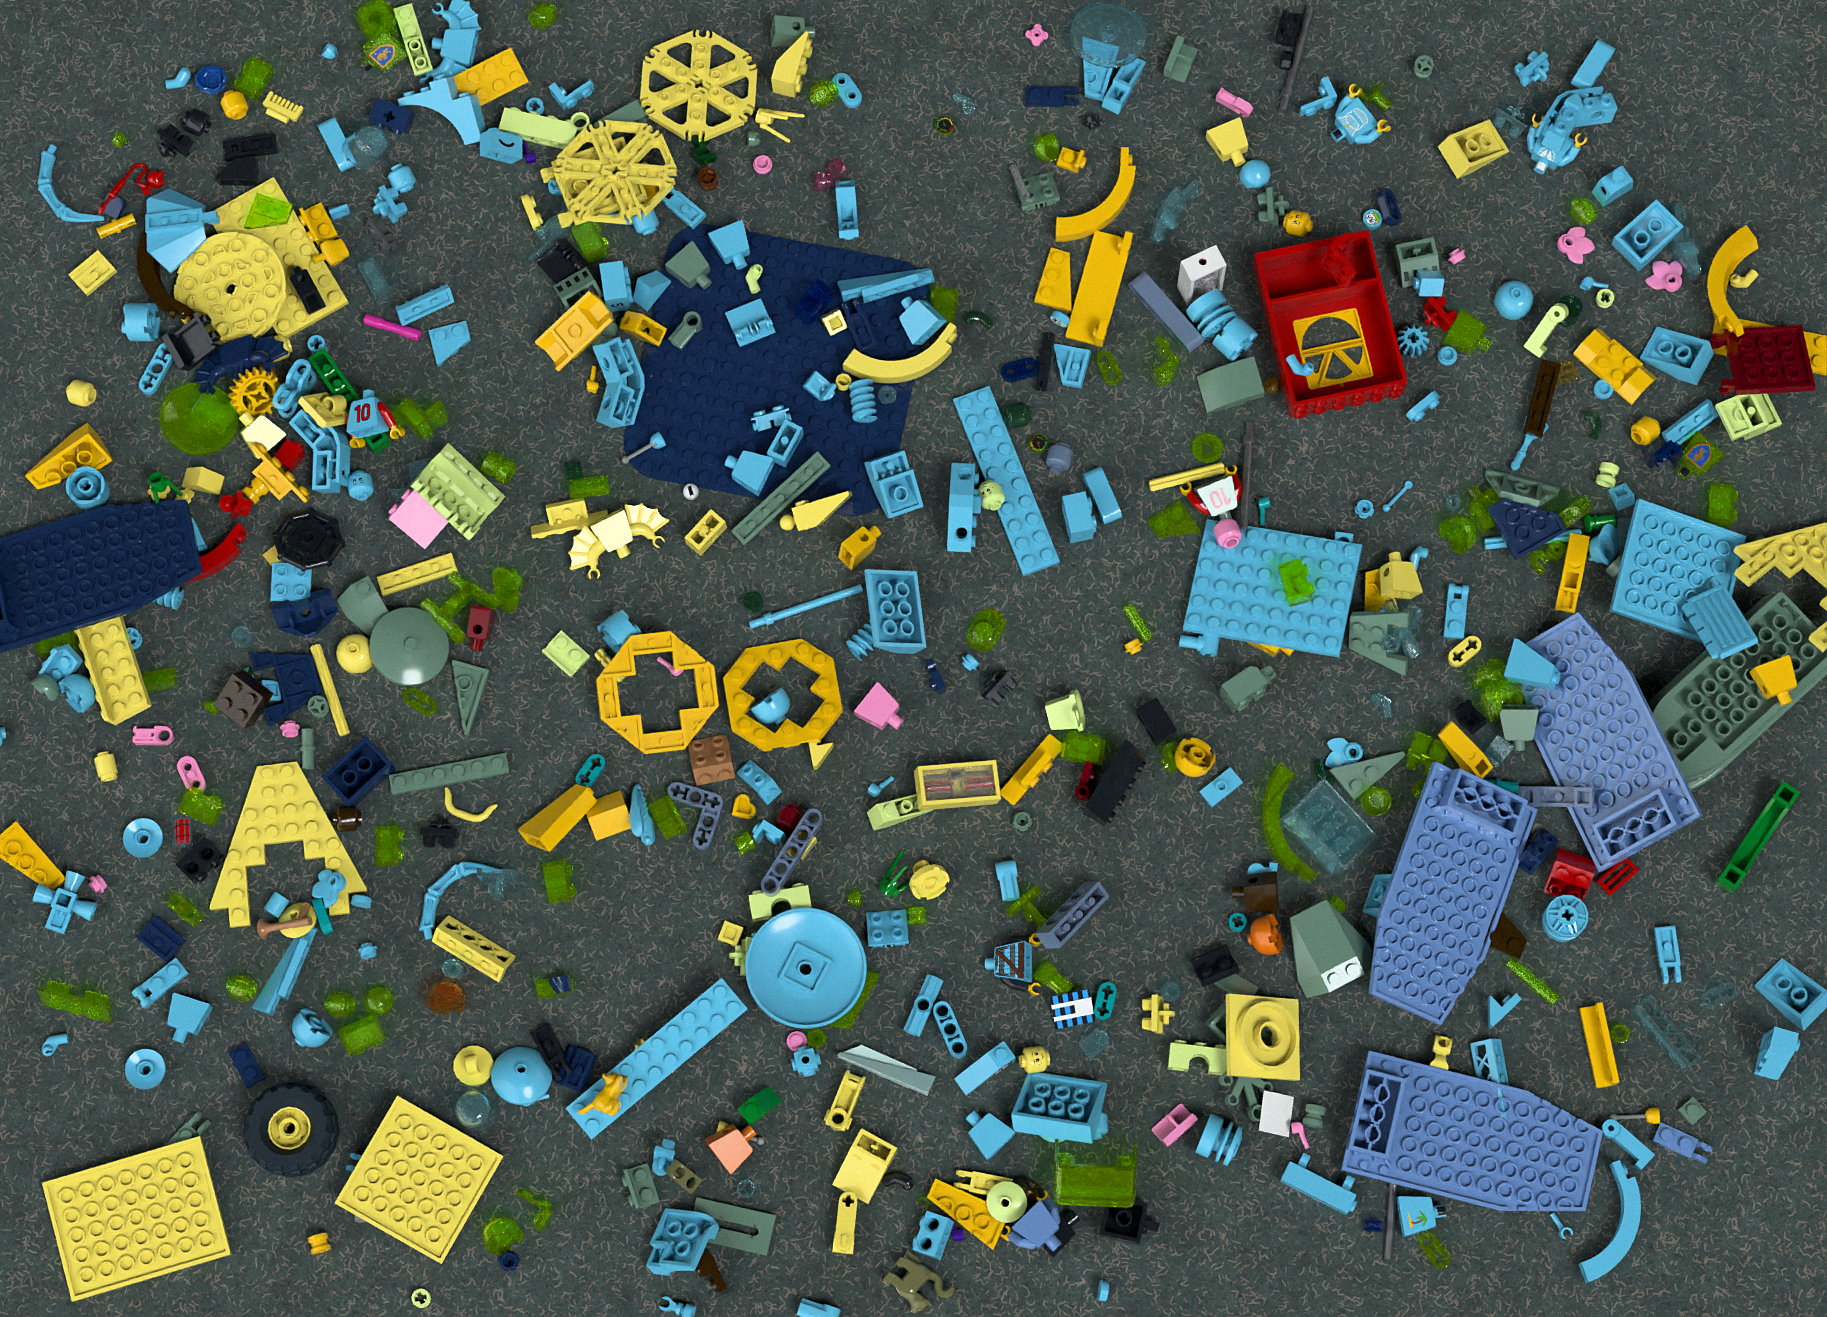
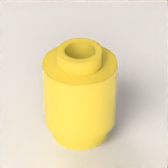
M109 751L98 753L97 757L94 758V762L101 782L116 779L118 771L114 754H109Z

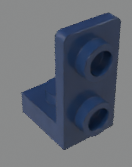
M1542 829L1519 857L1518 866L1531 876L1559 840L1547 830Z

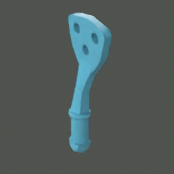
M1546 423V425H1545V429H1544L1543 434H1544V433L1548 430V428H1549V425H1548L1547 423ZM1525 434L1524 444L1517 451V455L1511 463L1512 470L1520 468L1523 458L1526 457L1525 453L1528 446L1538 437Z

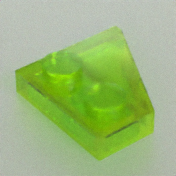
M257 193L244 228L256 229L285 225L289 221L294 206L293 204Z
M1181 501L1176 502L1147 521V524L1158 539L1201 533V530Z

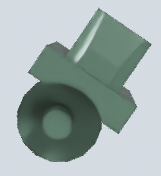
M1269 187L1266 188L1267 192L1257 195L1258 204L1260 206L1267 205L1268 208L1266 211H1259V221L1279 226V215H1285L1284 210L1288 209L1290 205L1288 201H1284L1282 195L1278 196L1277 199V192H1274L1273 188Z

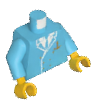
M1536 113L1533 114V125L1530 126L1527 135L1528 151L1532 154L1530 159L1537 162L1534 171L1544 174L1547 167L1555 170L1558 166L1563 167L1572 162L1580 151V146L1588 141V137L1584 139V142H1580L1578 139L1581 133L1576 135L1575 140L1568 137L1560 152L1557 153L1542 145L1545 136L1540 135L1539 138L1535 136L1541 121H1535Z

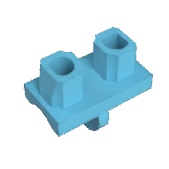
M1533 51L1528 56L1529 64L1527 66L1523 63L1515 66V73L1520 78V83L1524 87L1532 80L1535 82L1539 79L1544 82L1547 79L1546 72L1550 66L1547 60V53L1542 52L1539 54Z
M385 185L380 186V191L374 200L376 205L373 207V212L375 214L381 213L383 217L388 216L391 223L395 224L398 222L399 217L406 214L407 207L404 202L394 203L393 200L398 199L399 195L398 191L394 190L393 187L386 189Z
M663 1139L661 1147H655L652 1165L655 1174L660 1176L666 1175L664 1171L675 1158V1151L673 1150L675 1142Z

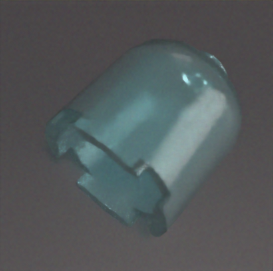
M372 124L364 125L346 138L342 145V152L346 161H350L357 169L365 170L371 168L386 154L389 140L386 133L380 127Z
M472 1089L459 1095L455 1101L454 1113L461 1126L468 1131H485L496 1119V1105L490 1096L480 1090Z

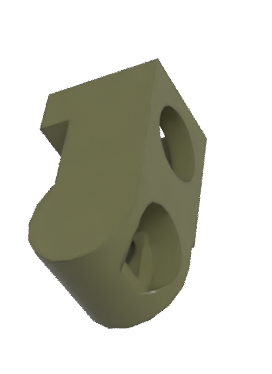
M675 1158L664 1171L675 1183L690 1194L702 1182L701 1178ZM694 1177L693 1184L687 1187V1181Z

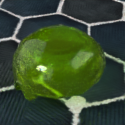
M1042 133L1035 139L1034 152L1036 157L1043 162L1056 161L1058 159L1059 144L1054 133Z
M1381 786L1369 787L1361 796V806L1364 812L1373 817L1388 812L1392 804L1390 793Z
M374 986L364 995L363 1007L373 1017L386 1015L394 1007L395 998L389 988Z

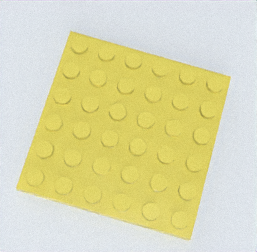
M397 1096L335 1204L442 1264L503 1156Z

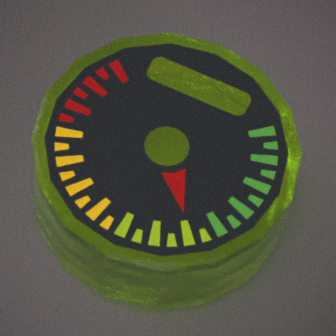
M948 116L938 118L935 123L936 132L941 136L952 134L954 131L953 120Z
M1035 434L1029 439V449L1034 454H1043L1047 450L1048 440L1044 435Z

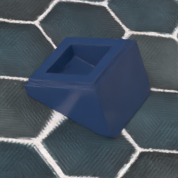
M116 196L115 199H111L103 213L117 220L126 208L127 203L124 199Z

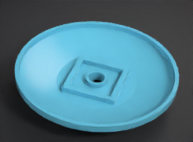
M814 908L788 910L767 921L752 939L745 962L748 988L758 1006L779 1023L803 1029L822 1027L844 1016L860 997L867 973L864 949L852 928L839 917L827 911ZM804 964L811 967V973L808 975H803L800 972V967Z

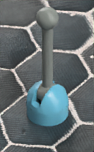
M659 432L655 433L650 438V444L629 456L622 457V462L627 464L630 459L651 447L660 449L666 446L663 437Z

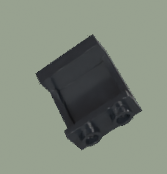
M194 312L195 318L174 334L166 333L161 337L179 370L190 371L223 346L219 332L214 329L211 324L212 320L206 313Z

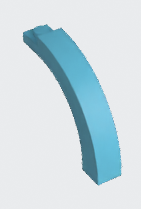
M1620 1160L1609 1164L1620 1193L1621 1215L1619 1224L1613 1238L1599 1254L1578 1264L1585 1283L1596 1280L1614 1268L1630 1249L1638 1231L1641 1214L1639 1187L1635 1177L1627 1179V1168L1624 1163L1621 1164Z

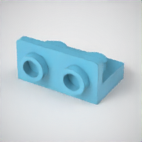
M69 644L58 645L50 651L51 655L43 662L39 674H49L58 683L63 678L75 674L83 660Z
M765 820L762 823L758 822L752 831L754 833L753 838L758 844H760L764 836L775 845L778 842L783 845L786 840L783 831Z

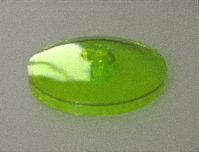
M188 383L172 390L164 399L159 414V425L165 439L179 451L194 456L211 455L223 450L233 440L238 427V413L233 410V406L229 403L231 398L215 386H213L215 389L214 395H203L199 391L201 383Z

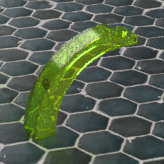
M1279 763L1268 781L1262 800L1261 825L1263 835L1273 858L1290 877L1296 871L1298 872L1297 876L1302 881L1312 883L1317 873L1293 853L1281 829L1280 805L1287 787L1294 780L1295 774L1282 763Z

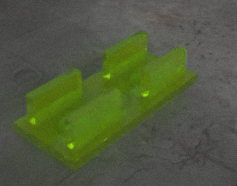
M48 980L45 989L40 987L38 990L43 1006L107 1023L112 1022V1005L108 1004L110 1000L108 995L87 990L83 999L74 997V995L69 994L72 986Z

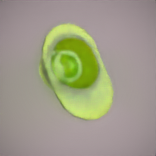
M497 567L492 574L497 602L505 612H514L519 605V592L523 588V579L516 568L506 569L504 567Z
M993 608L984 609L977 614L966 634L967 642L973 650L987 652L996 645L1006 626L1003 614Z

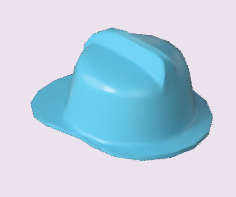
M1604 525L1599 535L1589 541L1588 561L1605 563L1606 565L1613 563L1620 543L1619 533L1613 525Z

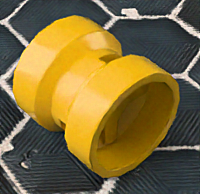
M255 477L250 487L246 486L242 492L249 499H253L252 502L256 504L260 500V496L266 495L269 489Z

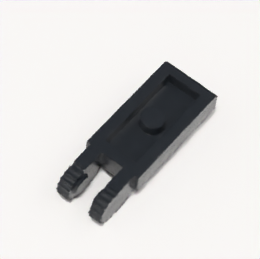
M547 1022L531 1032L547 1067L550 1068L555 1079L560 1080L562 1078L561 1073L555 1066L559 1062H561L565 1072L571 1073L570 1064L566 1060L567 1057L551 1024Z

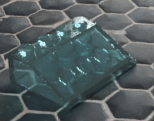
M1324 777L1279 819L1332 879L1343 873L1378 837Z

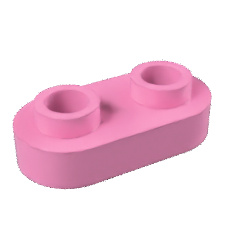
M190 756L182 757L177 763V769L186 789L192 794L202 793L206 788V780L197 761ZM186 765H192L190 770H185ZM198 781L200 783L199 787L194 788L193 784Z

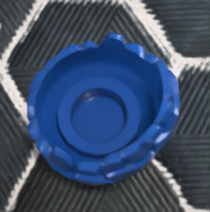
M203 66L195 74V84L201 91L207 94H216L226 85V73L219 66Z

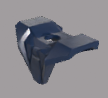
M329 588L311 592L310 597L296 602L285 600L272 606L271 611L274 614L279 630L304 638H311L329 624L337 614L338 608ZM309 608L311 610L308 616H302L299 611Z

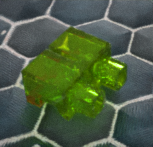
M1416 731L1406 755L1405 767L1415 771L1418 763L1426 766L1423 775L1427 777L1432 762L1443 764L1449 751L1442 741L1434 739L1427 754L1433 738Z

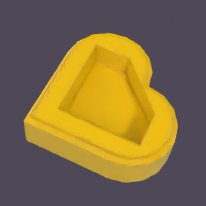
M738 795L734 802L732 816L752 819L756 815L755 806L750 803L747 795Z

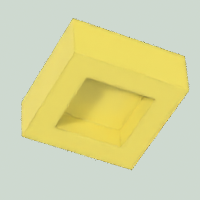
M724 921L718 941L735 947L739 943L744 928Z

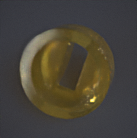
M1271 377L1264 382L1263 388L1268 394H1276V391L1280 390V384L1275 377Z

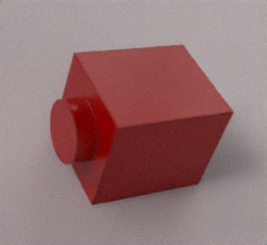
M287 439L274 457L281 462L282 467L293 473L306 454L303 450V445L296 440L292 442Z

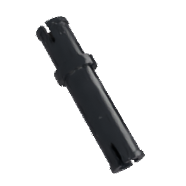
M1048 332L1043 333L1042 348L1039 349L1040 360L1035 386L1037 391H1040L1041 383L1042 391H1047L1051 358L1054 356L1055 334L1051 332L1049 340Z

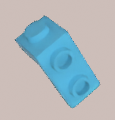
M749 760L737 771L738 776L750 785L767 805L782 792L775 781L752 760Z

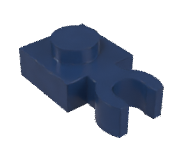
M933 659L925 661L927 670L932 678L929 680L933 691L937 690L938 694L946 692V686Z

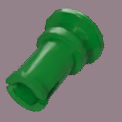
M1586 513L1584 515V527L1587 533H1591L1592 529L1598 530L1606 524L1615 526L1616 523L1614 514L1603 516L1594 514L1590 516V514Z

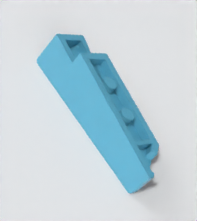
M931 268L841 280L837 284L843 302L862 296L863 302L867 303L933 283L935 280Z
M313 927L304 936L293 939L255 1001L253 1009L273 1016L280 997L286 1000L289 999L318 928Z

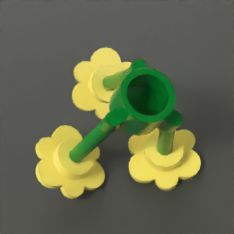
M155 472L149 476L150 489L148 494L151 495L155 503H160V498L165 499L171 490L170 487L177 493L175 500H186L188 504L191 502L194 492L189 488L179 490L169 477L165 478L160 472Z

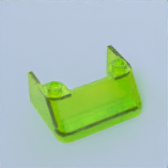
M1055 1139L1053 1200L1061 1205L1124 1208L1133 1206L1136 1197L1137 1143L1132 1144V1156H1120L1116 1160V1166L1075 1164L1073 1155L1067 1152H1059V1139Z

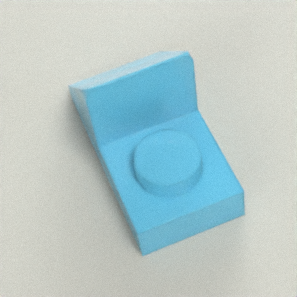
M1517 993L1513 997L1508 995L1501 1002L1503 1005L1501 1007L1492 996H1489L1487 999L1488 1027L1492 1029L1522 998Z

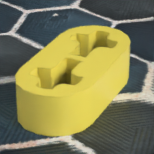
M1469 636L1450 651L1448 655L1449 664L1453 667H1460L1470 660L1481 649L1480 639L1476 636ZM1468 641L1471 643L1476 642V649L1471 648L1466 651L1469 645ZM1461 652L1464 653L1460 658L1461 662L1458 660L1453 661L1454 653L1455 655H1459Z

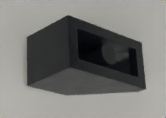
M252 156L236 158L216 175V180L219 185L258 186L259 163Z

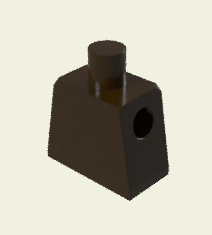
M1277 871L1246 875L1244 886L1232 887V898H1244V908L1246 910L1277 914Z

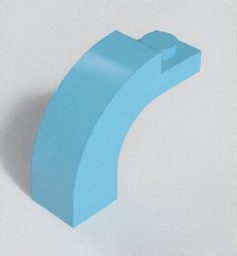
M854 180L835 181L839 238L846 240L859 237Z

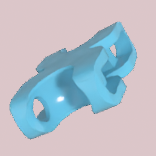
M298 359L294 362L286 376V382L280 385L273 397V404L284 419H292L301 407L298 403L301 396L308 395L317 381V375L307 360ZM302 365L306 366V368H302V369L298 372V368H299L300 366H302ZM292 406V411L290 413H284V411L289 410Z

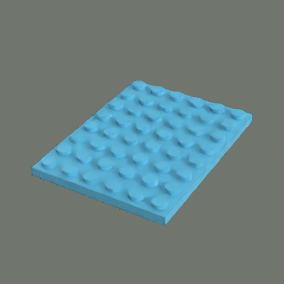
M1207 519L1183 631L1212 634L1221 638L1340 657L1362 545L1248 526L1247 531H1241L1242 538L1236 547L1224 548L1218 544L1214 535V527L1219 521ZM1293 577H1296L1295 587L1299 592H1301L1300 595H1298L1292 588Z

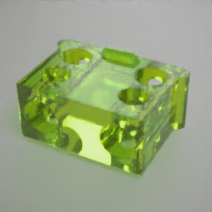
M176 892L166 902L170 908L178 913V917L181 920H186L194 928L205 918L196 909L194 904L187 902Z

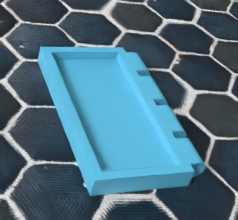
M1724 584L1688 599V603L1682 606V610L1704 646H1706L1712 659L1718 657L1721 659L1726 658L1758 643L1756 635Z

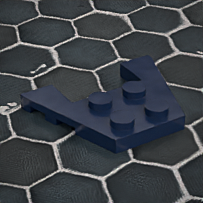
M250 653L255 671L274 666L276 669L284 703L264 708L269 727L306 705L313 696H320L322 694L312 655Z

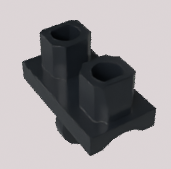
M1283 9L1274 43L1286 47L1293 46L1302 14L1291 13Z
M172 124L164 130L160 128L157 131L160 139L167 143L161 142L159 144V147L162 148L161 155L163 157H168L169 155L175 157L177 155L174 151L175 149L187 158L190 155L188 150L192 146L193 141L185 134L179 141L174 139L180 132Z
M997 670L992 674L985 672L983 675L986 680L982 685L987 689L981 697L999 705L1005 698L999 692L1001 687L1003 686L1008 692H1011L1017 686L1016 681L1012 677L1013 673L1010 670H1004L1001 674Z
M439 816L438 821H431L430 827L437 828L421 827L420 833L423 836L425 847L434 848L436 838H443L442 847L454 849L456 839H459L457 829H444L451 828V822H444V816Z

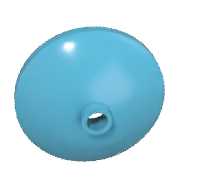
M514 1047L506 1050L496 1059L491 1070V1082L495 1092L503 1100L516 1105L536 1102L546 1094L552 1081V1072L547 1067L541 1053L530 1047ZM523 1068L525 1071L520 1073L518 1069Z

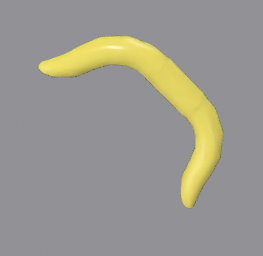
M445 787V806L456 817L472 822H481L487 819L498 806L493 804L487 807L483 813L477 815L465 812L453 806L452 794Z

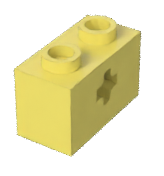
M710 509L685 536L686 544L701 556L727 528L726 522Z

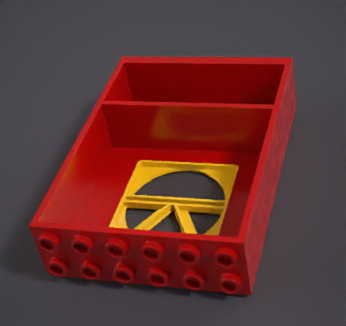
M1369 230L1348 234L1351 239L1348 243V249L1344 251V257L1355 268L1357 273L1347 289H1344L1343 286L1336 282L1335 277L1324 269L1321 262L1328 245L1340 236L1254 254L1252 268L1290 418L1301 419L1311 413L1319 415L1330 409L1338 411L1344 409L1345 406L1352 405L1357 407L1363 405L1364 402L1371 401L1376 403L1386 397L1395 399L1404 394L1408 381ZM1333 317L1344 320L1356 330L1360 337L1358 339L1302 350V340L1306 330L1312 323L1322 318ZM1361 346L1362 357L1358 365L1355 364L1343 351L1344 349ZM1333 352L1352 371L1350 375L1341 379H1327L1325 377ZM1294 354L1299 363L1305 364L1306 357L1324 354L1319 372L1315 373L1313 371L1309 376L1295 374L1287 363L1286 358Z

